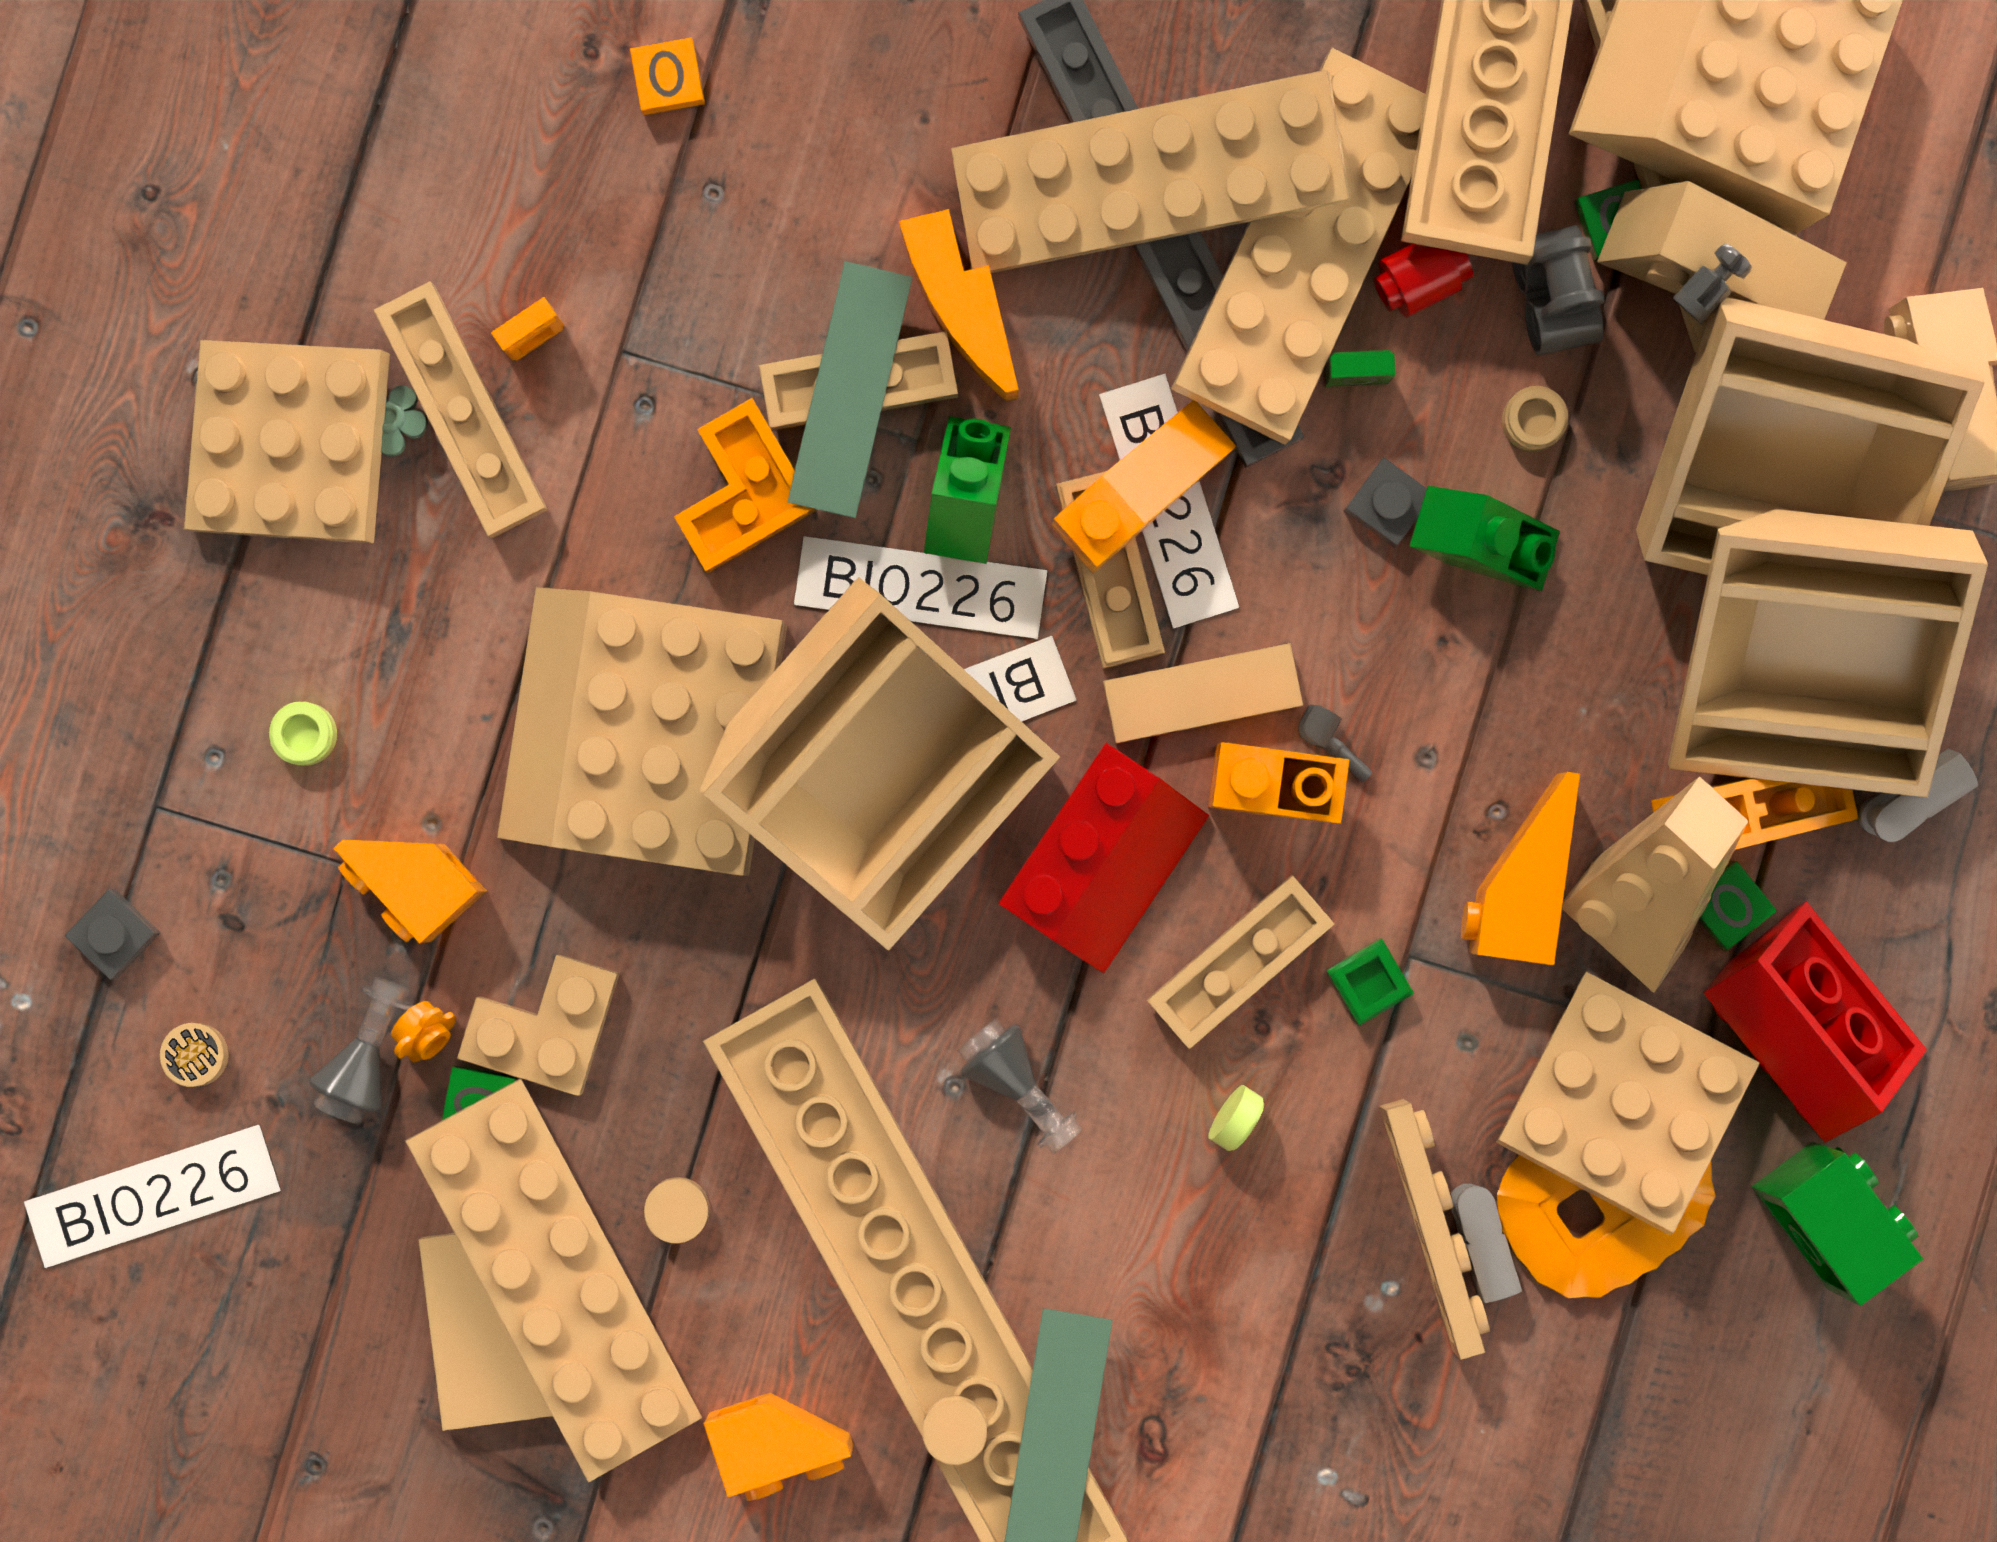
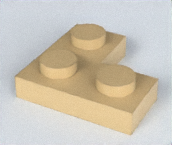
M559 954L555 957L538 1014L481 996L476 997L457 1059L573 1095H582L620 973Z

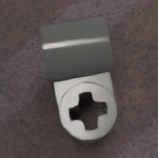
M1577 225L1536 234L1533 257L1528 265L1512 262L1518 288L1522 294H1525L1526 326L1530 343L1537 356L1600 343L1603 339L1604 329L1600 305L1605 302L1603 291L1595 289L1587 254L1592 250L1590 237H1583Z

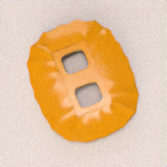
M1519 1155L1509 1165L1502 1178L1497 1193V1204L1503 1233L1517 1258L1527 1267L1538 1283L1555 1290L1567 1298H1601L1613 1289L1631 1284L1642 1274L1657 1269L1668 1256L1680 1250L1687 1239L1705 1225L1707 1212L1716 1196L1712 1183L1710 1161L1675 1232L1668 1235L1589 1193L1601 1210L1603 1221L1584 1236L1576 1238L1572 1236L1557 1214V1206L1576 1191L1584 1189Z

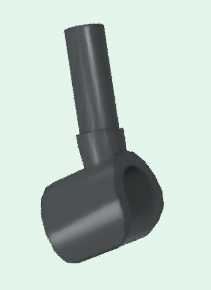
M1309 705L1298 724L1300 737L1310 744L1326 750L1335 758L1350 759L1348 770L1361 783L1367 780L1372 774V770L1343 742L1333 737L1342 718L1322 706Z

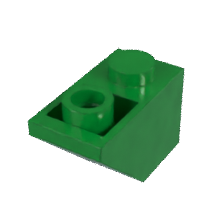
M949 416L931 494L923 553L987 564L1011 427L992 424L982 419H963Z
M1428 485L1410 547L1446 564L1542 592L1548 570L1555 559V547L1560 531L1489 495Z

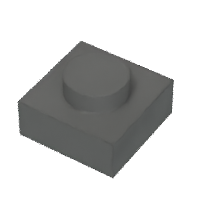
M1383 457L1344 511L1395 548L1417 520L1427 488Z
M108 889L65 934V937L111 980L117 979L161 932L116 889Z

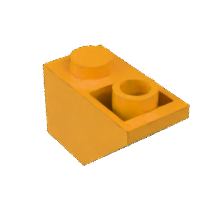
M1220 742L1216 745L1208 808L1341 824L1350 759Z
M342 840L333 848L344 860L338 866L342 875L361 894L365 895L371 890L387 907L381 914L382 918L405 942H408L412 937L419 944L432 942L487 892L445 844Z
M770 1392L709 1412L703 1423L727 1497L744 1492L747 1501L760 1499L783 1489L782 1479L803 1472L806 1473L808 1480H815L842 1470L844 1468L842 1459L851 1457L854 1447L849 1432Z

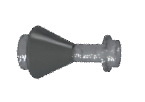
M375 976L371 987L364 986L362 989L365 994L372 998V1001L356 1038L309 1080L312 1088L318 1091L313 1103L315 1107L332 1116L357 1124L362 1122L366 1111L377 1112L382 1108L379 1047L396 1008L408 1010L412 1006L407 1002L411 992L409 989Z
M994 1018L957 1050L967 1062L960 1070L961 1076L1016 1100L1044 1133L1037 1143L1039 1148L1046 1145L1054 1154L1082 1130L1075 1121L1079 1116L1076 1111L1063 1117L1036 1085L1020 1025L1012 1024L1005 1029L999 1020Z

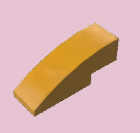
M949 209L899 221L902 239L914 276L931 312L943 331H947L948 339L977 375L1006 402L1018 399L1019 389L989 265L966 271L963 270Z

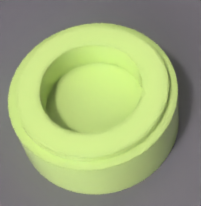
M293 702L284 706L275 714L270 724L269 738L273 750L281 759L291 764L309 766L323 761L333 751L337 740V728L334 719L323 707L309 702Z
M1245 1085L1239 1086L1229 1096L1215 1117L1208 1138L1227 1151L1237 1149L1256 1126L1264 1108L1263 1097Z

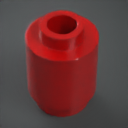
M1413 243L1379 260L1380 275L1374 277L1373 282L1385 308L1389 312L1398 309L1404 317L1408 318L1461 291L1462 283L1473 278V268L1467 253Z

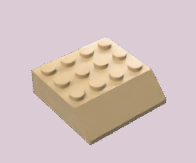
M1616 0L1569 135L1677 182L1690 181L1764 220L1799 233L1830 214L1903 0Z
M1727 297L1708 318L1636 528L1644 560L1708 575L1718 529L1774 509L1929 526L1984 387L1985 381L1983 377L1903 338Z
M1774 509L1719 528L1668 760L1669 769L1928 798L1988 567V562L1974 532L1971 530Z
M858 577L728 723L699 791L889 951L1055 764L1060 756L886 598Z
M536 587L497 838L749 876L755 838L699 790L728 723L781 665L787 625L782 620L592 591Z

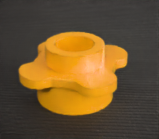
M423 1001L414 1005L398 1019L391 1031V1037L397 1043L394 1054L399 1059L408 1056L413 1063L421 1059L427 1060L432 1058L448 1043L451 1036L449 1030L454 1026L457 1017L452 1012L443 1015V1012L438 1007H434L429 1001Z

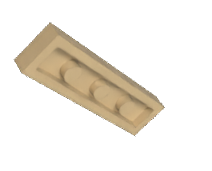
M429 281L374 309L487 536L492 539L548 511L435 285Z
M1404 1099L1380 1105V1112L1451 1350L1460 1360L1483 1354L1485 1349L1480 1335L1490 1332V1327L1479 1295L1468 1296L1462 1273L1472 1270L1471 1263L1461 1234L1457 1233L1450 1236L1443 1211L1452 1209L1453 1203L1442 1171L1432 1174L1425 1149L1435 1145L1424 1110L1413 1112L1411 1103Z

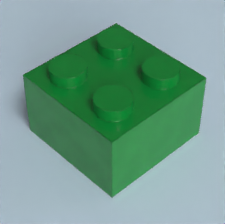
M1812 1141L1751 1186L1829 1291L1859 1306H1862L1924 1260L1912 1244V1241L1919 1237L1917 1231L1896 1206L1893 1205L1887 1209L1872 1190L1879 1185L1877 1177L1867 1163L1855 1152L1848 1156L1839 1147L1833 1149Z

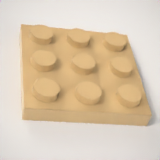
M200 340L184 529L201 533L374 544L382 455V426L385 419L390 354L380 349Z
M1585 972L1496 1143L1658 1230L1671 1235L1675 1232L1760 1063L1598 977Z

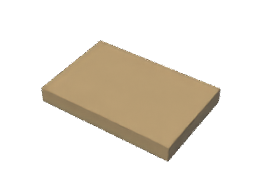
M455 1233L420 1238L419 1247L442 1431L552 1417L553 1415Z

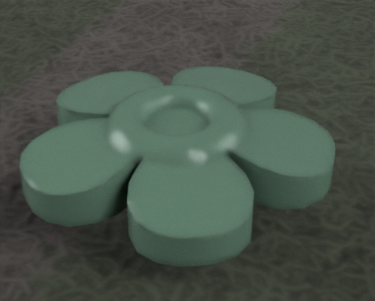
M404 385L396 386L391 390L389 401L386 396L381 452L384 456L394 457L402 454L406 446L402 433L409 438L418 439L427 430L428 423L424 414L413 410L418 402L416 393Z

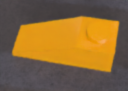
M1192 400L1053 519L1051 527L1094 574L1237 446L1198 402Z
M1563 772L1555 775L1477 889L1475 902L1466 901L1461 922V939L1470 940L1468 953L1554 965L1580 773Z
M1745 778L1711 786L1749 821L1735 850L1859 819L1852 789L1756 778ZM1675 795L1651 800L1653 812Z

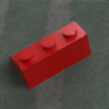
M1105 743L998 904L1104 974L1210 815L1162 779L1108 743Z
M1807 901L1797 906L1729 961L1703 992L1714 1006L1717 1015L1725 1023L1729 1024L1754 1055L1755 1060L1760 1063L1759 1067L1772 1077L1794 1104L1799 1116L1811 1125L1824 1143L1881 1114L1927 1051L1926 1047Z

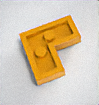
M753 398L697 429L729 485L680 512L674 518L707 573L712 572L817 511L814 508L788 503L795 470Z

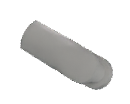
M1948 748L1938 756L1928 798L1880 792L1861 805L1858 812L1859 824L1864 831L1870 834L1877 835L1887 842H1896L1903 839L1922 824L1927 817L1931 818L1978 787L1977 778L1962 754Z
M1470 1183L1455 1187L1451 1193L1453 1208L1450 1210L1457 1231L1461 1234L1469 1255L1472 1269L1470 1270V1275L1476 1294L1479 1295L1483 1303H1489L1522 1292L1506 1236L1502 1234L1503 1228L1492 1193L1486 1188Z

